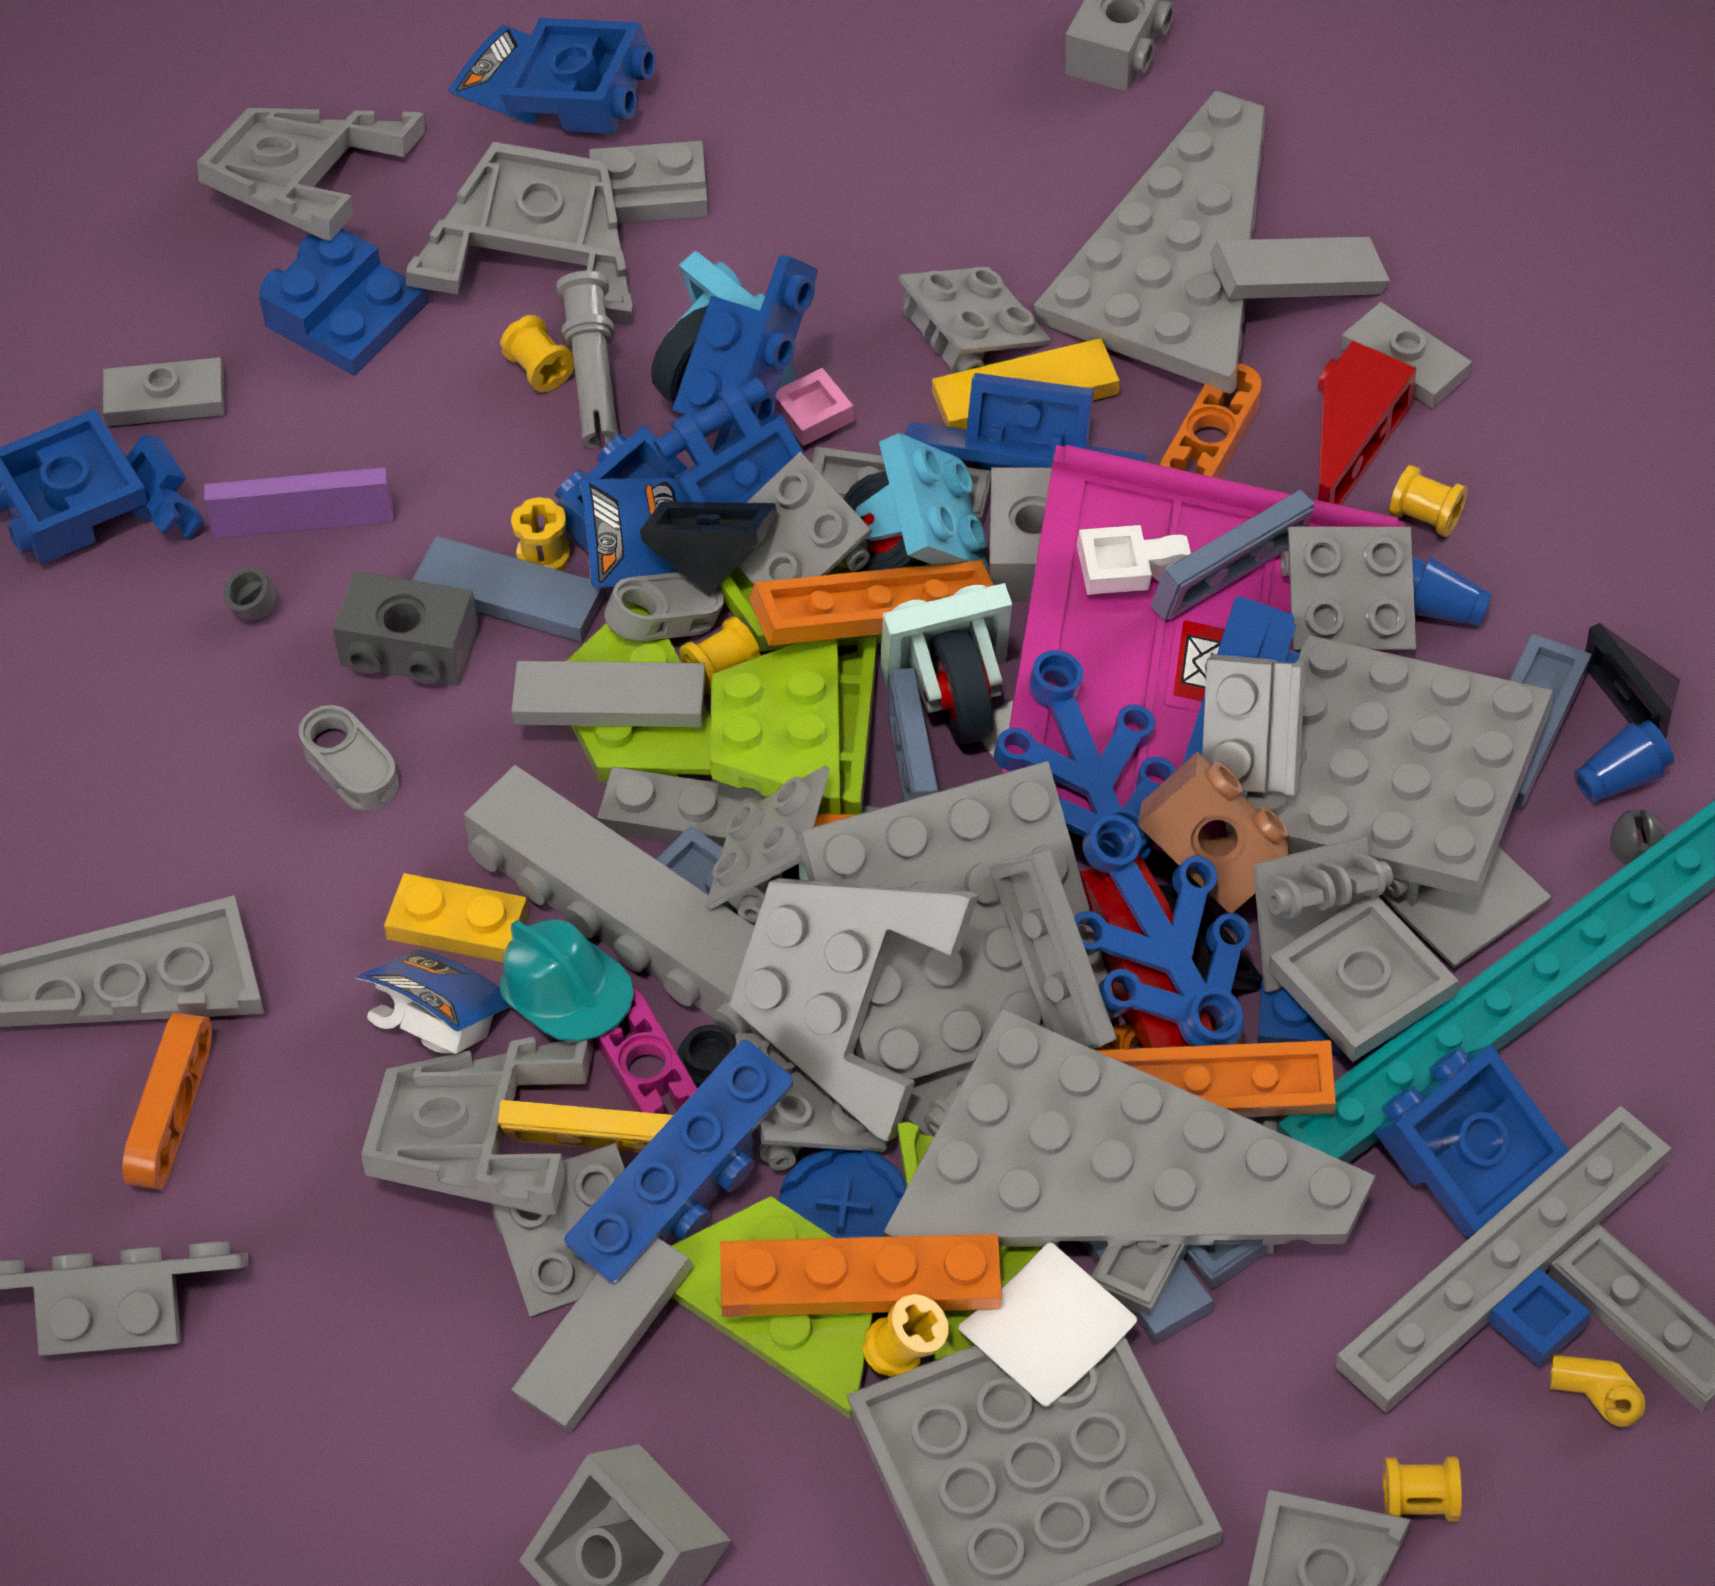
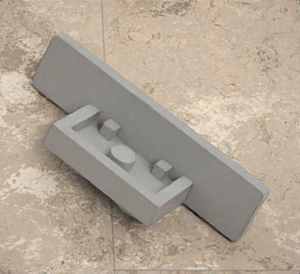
M229 1240L188 1244L189 1257L163 1260L161 1247L120 1250V1263L95 1266L93 1263V1253L51 1256L52 1269L25 1272L24 1259L0 1260V1289L34 1287L39 1356L177 1344L181 1342L176 1274L243 1268L249 1266L248 1252L230 1253Z

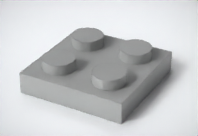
M1364 896L1272 954L1268 971L1352 1062L1456 996L1459 980L1378 896Z

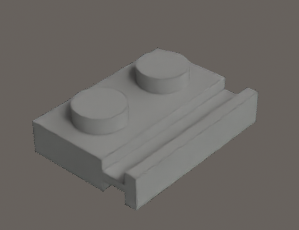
M702 140L589 149L590 159L607 161L617 223L708 216Z
M1212 654L1207 659L1202 757L1211 765L1215 762H1220L1226 766L1238 779L1243 791L1261 793L1276 791L1284 792V795L1294 796L1299 790L1306 662L1284 663L1276 662L1273 659Z

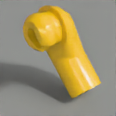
M1552 1355L1549 1389L1584 1393L1608 1422L1619 1427L1630 1426L1638 1422L1643 1416L1646 1407L1645 1397L1619 1363L1607 1360Z

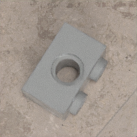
M1084 0L1065 34V75L1128 92L1137 73H1145L1148 70L1154 53V41L1158 34H1167L1173 19L1174 3L1168 0Z
M991 468L990 578L994 585L1005 583L1011 602L1030 601L1051 468Z

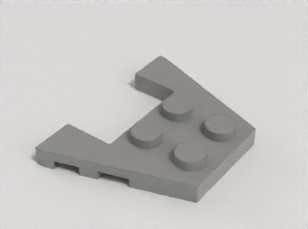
M247 108L197 161L198 181L319 238L331 241L353 216L352 195L314 188L316 183L349 147L404 157L425 134L424 113L403 111V121H375V111L354 110L346 120L320 119L319 109Z
M493 141L457 193V201L444 220L439 219L430 232L429 242L418 257L414 256L407 266L406 286L458 295L468 248L471 245L586 265V270L602 273L608 279L609 292L604 297L606 317L616 323L627 325L631 323L633 304L631 293L628 292L626 266L618 237L617 216L607 161Z
M779 878L770 881L729 1006L875 1136L887 1142L897 1137L898 1123L902 1122L915 1081L854 1055V1049L893 933H899L948 955L960 952L979 895L970 891L922 890V888L913 887L882 888L860 886V884L796 879Z
M533 1036L510 1041L507 1053L472 1061L469 1050L386 1069L361 1153L365 1176L538 1214L556 1215L565 1177L561 1153L500 1154L505 1133L497 1123L500 1101H514L518 1085L586 1084L595 1047L594 1040L589 1039L581 1042L559 1041L536 1046Z

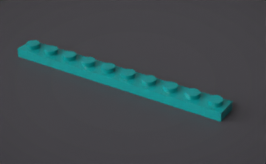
M1715 800L1459 989L1456 996L1417 1020L1334 1082L1335 1113L1289 1115L1278 1123L1277 1132L1346 1163L1351 1162L1379 1141L1374 1130L1388 1119L1381 1110L1382 1106L1409 1086L1414 1085L1420 1092L1434 1081L1435 1078L1428 1069L1440 1057L1458 1046H1462L1466 1053L1491 1044L1496 1051L1500 1050L1715 888Z

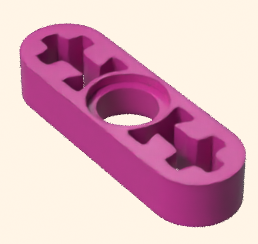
M633 987L634 998L630 1011L627 1014L632 1036L624 1040L623 1032L618 1025L604 1035L593 1039L635 1112L664 1114L661 1097L668 1092L670 1101L677 1112L697 1090V1087L639 990ZM641 1055H655L665 1063L662 1071L650 1078L636 1077L628 1070L629 1064Z

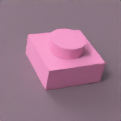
M823 368L779 388L776 393L775 412L783 415L792 433L803 446L854 421L853 404Z

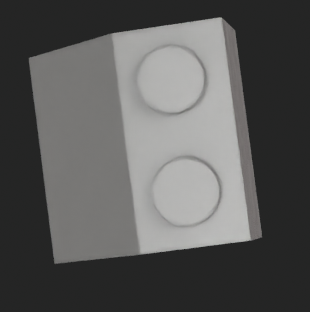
M637 1444L588 1454L519 1559V1562L541 1586H701L731 1542V1539L642 1446Z

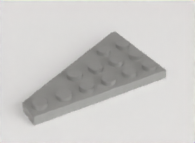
M1215 91L1033 305L1036 322L1086 341L1102 338L1107 349L1194 381L1206 383L1231 394L1238 383V357L1242 347V323L1245 319L1247 299L1228 298L1211 259L1210 252L1217 240L1252 239L1258 200V175L1262 164L1261 148L1264 142L1266 127L1264 106Z
M1002 1009L885 1228L884 1237L998 1234V1243L1003 1247L1045 1246L1048 1242L1059 1246V1241H1107V1246H1130L1137 1241H1154L1161 1245L1181 1243V1245H1214V1240H1262V1245L1286 1244L1292 1240L1301 1239L1311 1244H1346L1374 1186L1375 1175Z

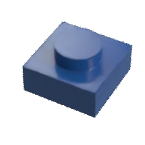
M1538 1268L1491 1310L1489 1323L1541 1368L1552 1358L1553 1354L1556 1355L1588 1326L1591 1312L1541 1268Z

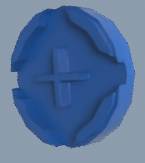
M825 1148L803 1158L785 1176L780 1188L778 1201L834 1238L884 1237V1230L907 1188L899 1169L876 1152L864 1149L861 1154L854 1151L844 1152V1149Z

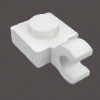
M1141 525L1079 530L1076 544L1087 595L1149 590L1151 576L1160 581L1165 568L1191 554L1187 536L1169 535L1158 539L1144 540Z
M377 984L375 986L378 990L388 993L395 1005L394 1010L388 1006L380 1005L368 1012V1020L379 1028L391 1029L400 1025V1029L420 1037L422 1044L427 1048L445 1054H457L488 1036L493 1015L459 1032H455L442 1020L407 997Z

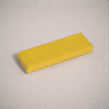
M1102 338L932 378V393L945 426L967 429L971 383L975 373L1093 388V401L1118 395L1120 391V380Z
M501 1100L497 1123L511 1142L599 1149L616 1143L618 1151L640 1153L673 1115Z

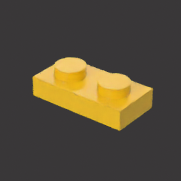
M403 873L384 928L387 940L503 963V954L508 943L512 940L511 924L516 920L525 924L529 908L527 897Z

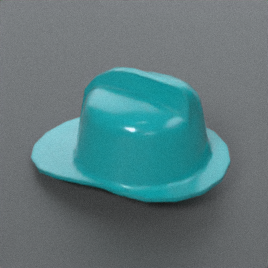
M550 919L527 926L516 920L511 924L512 940L508 943L503 954L504 972L500 979L501 997L511 1008L519 1012L544 1033L564 1041L581 1042L597 1038L620 1024L630 1011L634 991L631 977L618 962L596 945L589 942L569 922L560 919Z

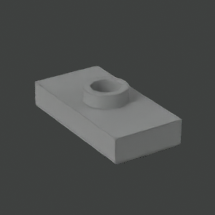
M1379 302L1342 334L1341 348L1343 350H1346L1352 340L1416 367L1413 396L1432 409L1471 375L1472 361L1382 302Z
M221 357L103 369V415L106 426L225 415L224 370Z

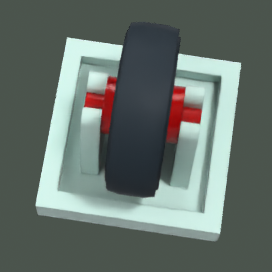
M1005 583L990 587L971 585L960 589L950 597L930 602L911 600L898 605L890 612L883 613L880 673L886 691L889 692V674H892V669L914 668L917 686L927 712L943 711L948 728L959 744H970L991 737L993 732L991 697L1001 695L999 684H1002V677L998 664L1006 663L1012 602Z

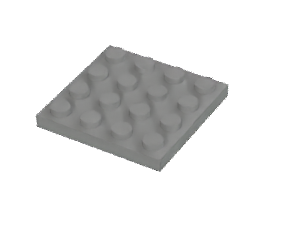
M1308 635L1298 662H1306L1299 790L1294 796L1284 795V792L1266 791L1265 793L1242 791L1241 794L1257 810L1262 806L1267 807L1283 822L1289 833L1286 840L1289 842L1288 852L1298 853L1366 836L1368 837L1369 856L1375 858L1378 862H1387L1392 870L1393 878L1477 898L1551 712L1553 690ZM1225 821L1226 836L1235 831V828Z
M1049 761L795 832L807 877L810 881L860 884V886L882 888L913 887L922 888V890L941 892L958 890L970 891L979 895L960 952L948 955L899 933H893L855 1046L858 1057L908 1079H914L975 1060L1002 1009L1046 1028L989 867L1006 860L1049 848L1073 916L1075 917L1083 911H1090ZM1077 925L1081 939L1087 943H1094L1096 939L1094 931L1087 925ZM1098 950L1093 955L1088 956L1099 986L1100 982L1108 974L1102 952ZM1108 1012L1110 1019L1119 1016V1014H1112Z
M1125 1336L1091 1370L1049 1406H1042L976 1345L847 1394L852 1417L929 1586H1115L1222 1543L1223 1530Z

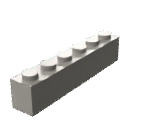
M516 765L463 814L469 842L467 845L468 850L475 861L483 868L491 872H495L497 869L514 880L521 892L532 902L543 905L546 902L562 913L567 922L573 924L584 937L592 938L595 936L611 947L619 960L628 968L636 972L646 971L662 982L666 991L677 1002L685 1006L694 1004L710 1015L717 1026L725 1028L732 1035L736 1036L737 1033L761 1034L729 1006L755 927L754 925L722 904L709 910L705 906L708 894Z

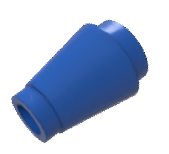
M1413 556L1415 615L1461 624L1468 623L1479 627L1492 592L1481 589V586L1429 556L1428 561Z
M1646 720L1638 726L1634 723H1629L1588 759L1582 767L1575 770L1574 778L1584 796L1591 803L1595 804L1603 798L1606 799L1663 778L1665 775L1664 769L1674 763V756L1666 738L1651 721Z

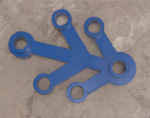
M1051 650L1044 652L1034 662L1028 682L1029 689L1039 704L1051 709L1070 758L1036 742L1033 736L1024 729L1009 728L1004 730L998 737L994 750V759L1002 769L1004 768L1008 771L1049 761L1054 781L1086 796L1093 811L1091 812L1059 797L1067 829L1084 837L1087 831L1101 817L1111 814L1124 816L1132 821L1140 832L1141 849L1138 854L1141 855L1145 862L1150 855L1153 840L1138 826L1141 802L1161 785L1152 782L1147 775H1157L1165 781L1176 771V768L1169 760L1162 757H1150L1144 760L1135 779L1136 790L1124 807L1120 806L1113 787L1135 749L1146 746L1150 741L1155 727L1154 716L1148 709L1140 705L1123 707L1119 711L1114 724L1113 736L1102 755L1099 756L1076 700L1084 675L1080 662L1074 656L1064 651ZM1048 682L1055 683L1060 687L1052 686ZM1125 723H1135L1143 730L1133 731ZM1016 745L1023 749L1025 753L1013 754L1006 749V746ZM1098 841V846L1105 855L1111 858L1117 856L1116 848L1110 841Z
M1111 814L1101 817L1085 834L1083 853L1092 867L1098 871L1109 873L1144 935L1108 924L1102 916L1095 912H1080L1074 917L1076 925L1084 924L1089 926L1094 931L1096 937L1094 943H1087L1082 940L1087 956L1093 955L1099 950L1165 972L1178 992L1176 994L1141 984L1139 978L1133 972L1126 969H1117L1109 973L1098 986L1106 1010L1112 1014H1123L1133 1008L1177 1023L1181 1036L1190 1046L1234 1044L1241 1035L1244 1020L1242 1008L1235 996L1231 994L1240 952L1248 945L1251 938V930L1247 921L1240 915L1226 913L1219 916L1208 927L1206 943L1213 952L1205 981L1192 961L1206 896L1217 883L1215 866L1204 857L1192 856L1184 860L1173 873L1172 883L1175 891L1178 893L1172 922L1170 923L1134 861L1141 849V835L1138 828L1132 821L1121 815ZM1098 841H1110L1116 848L1117 856L1111 858L1105 855L1100 850ZM1187 869L1195 870L1201 874L1204 881L1203 887H1195L1189 883L1186 877ZM1220 926L1229 927L1235 932L1237 936L1236 945H1230L1223 941L1219 933ZM1112 982L1121 983L1127 988L1129 993L1128 1001H1120L1113 996L1110 989ZM1200 1012H1208L1215 1018L1217 1023L1216 1031H1209L1202 1025L1199 1020Z

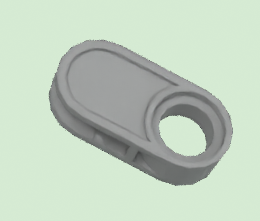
M680 572L629 577L620 580L614 586L606 605L604 616L606 623L614 632L633 641L700 635L709 632L714 627L723 606L724 595L721 588L718 587L709 597ZM628 602L640 605L648 610L650 615L642 616L633 613L623 603Z
M327 705L313 709L303 717L299 725V739L303 755L308 764L347 805L356 810L374 811L387 806L396 797L399 790V779L393 757L353 713L344 707ZM335 728L347 734L345 740L334 747L324 748L313 743L315 737L326 729Z

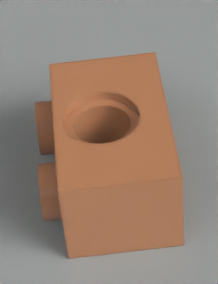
M1196 752L1141 802L1138 826L1178 865L1192 856H1201L1212 862L1217 871V883L1209 894L1228 913H1233L1256 893L1253 864L1288 855L1289 842L1286 838L1289 836V833L1283 822L1270 809L1262 806L1257 810L1241 794L1243 789L1240 782L1226 766L1220 762H1215L1211 765ZM1222 820L1231 824L1235 831L1226 837H1213L1207 834L1202 827L1210 821ZM1192 869L1186 870L1201 887L1204 886L1203 878L1199 872Z

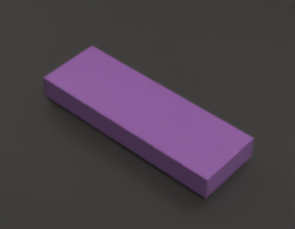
M386 467L204 484V502L214 539L394 522L393 501Z

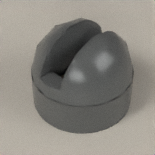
M245 567L236 571L226 582L223 591L224 601L227 606L239 617L248 621H260L270 616L276 608L278 594L273 581L256 567Z
M1648 810L1626 811L1613 825L1610 838L1611 851L1620 861L1629 864L1664 838L1663 825L1659 818ZM1636 829L1644 831L1647 843L1638 844Z

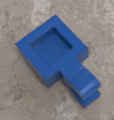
M143 434L126 458L145 487L148 503L131 511L135 518L152 521L163 534H168L173 526L176 525L186 539H191L204 523V519L193 504L176 492L186 477L163 440L159 437Z

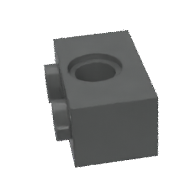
M354 571L332 629L340 666L350 667L367 674L380 672L409 677L426 684L439 682L459 686L479 630L473 590Z

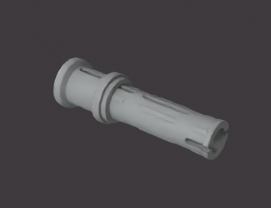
M576 271L566 274L556 282L557 296L560 300L564 301L566 322L561 327V335L568 348L573 350L582 428V444L588 448L601 449L599 426H601V432L605 436L606 445L620 434L617 428L607 346L614 337V323L606 317L604 297L609 292V283L607 277L597 271Z

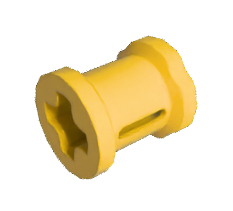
M536 315L523 316L518 321L510 324L501 337L502 354L508 360L518 362L527 372V380L534 390L539 392L552 391L565 383L574 370L573 352L562 344H556L548 335L547 325L541 317Z
M1411 464L1401 474L1391 497L1389 514L1397 518H1401L1404 514L1435 526L1438 535L1448 537L1462 514L1468 488L1459 483L1450 487L1421 475L1420 468Z
M542 497L526 500L513 511L511 525L513 534L520 539L516 549L517 559L563 571L570 562L571 551L569 542L562 535L567 524L564 509L553 500ZM539 514L544 516V530L539 528ZM541 545L543 547L544 561H540L538 558L537 549Z
M736 616L726 619L722 624L723 629L699 644L687 642L679 649L682 663H705L706 695L711 694V678L713 673L761 656L759 645L753 634Z
M917 1294L903 1296L891 1307L887 1317L878 1319L866 1330L862 1350L867 1363L875 1372L889 1377H894L917 1368L921 1357L932 1355L945 1344L948 1336V1321L943 1310L935 1301L928 1297Z
M1396 1457L1384 1458V1513L1396 1517H1401V1515H1444L1448 1522H1459L1462 1508V1488L1458 1458L1446 1457L1442 1464L1400 1465Z

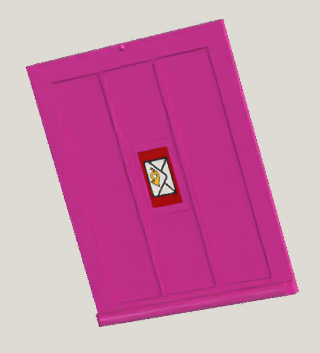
M1056 445L1009 728L1024 729L1033 736L1036 742L1070 758L1051 709L1042 706L1036 701L1030 692L1028 684L1034 662L1039 655L1051 650L1064 651L1074 656L1083 668V680L1076 700L1099 756L1102 755L1113 736L1114 724L1119 711L1123 707L1140 705L1148 709L1154 716L1155 727L1150 741L1146 746L1135 749L1113 787L1120 806L1124 807L1136 790L1135 779L1141 763L1147 758L1162 757L1169 760L1176 770L1180 768L1205 692L1207 659L1212 654L1217 655L1235 598L1241 596L1291 613L1289 576H1282L1281 554L1171 620L1167 619L1164 621L1150 607L1160 582L1153 576H1151L1149 590L1087 595L1076 545L1079 530L1141 525L1144 540L1158 539L1169 535L1187 536L1190 552L1193 553L1292 494L1066 445V447ZM1311 499L1315 505L1307 527H1404L1405 522L1399 521L1397 517ZM1292 641L1289 650H1292ZM1048 682L1052 686L1060 687L1055 683ZM1125 723L1133 731L1143 730L1135 723ZM1016 745L1006 746V749L1013 754L1025 753L1023 749ZM1003 768L1001 774L1009 771ZM1147 775L1152 782L1159 784L1164 782L1160 776ZM1054 781L1058 797L1093 812L1086 796ZM1213 820L1202 827L1207 834L1213 837H1226L1225 821ZM1153 841L1152 849L1164 851Z

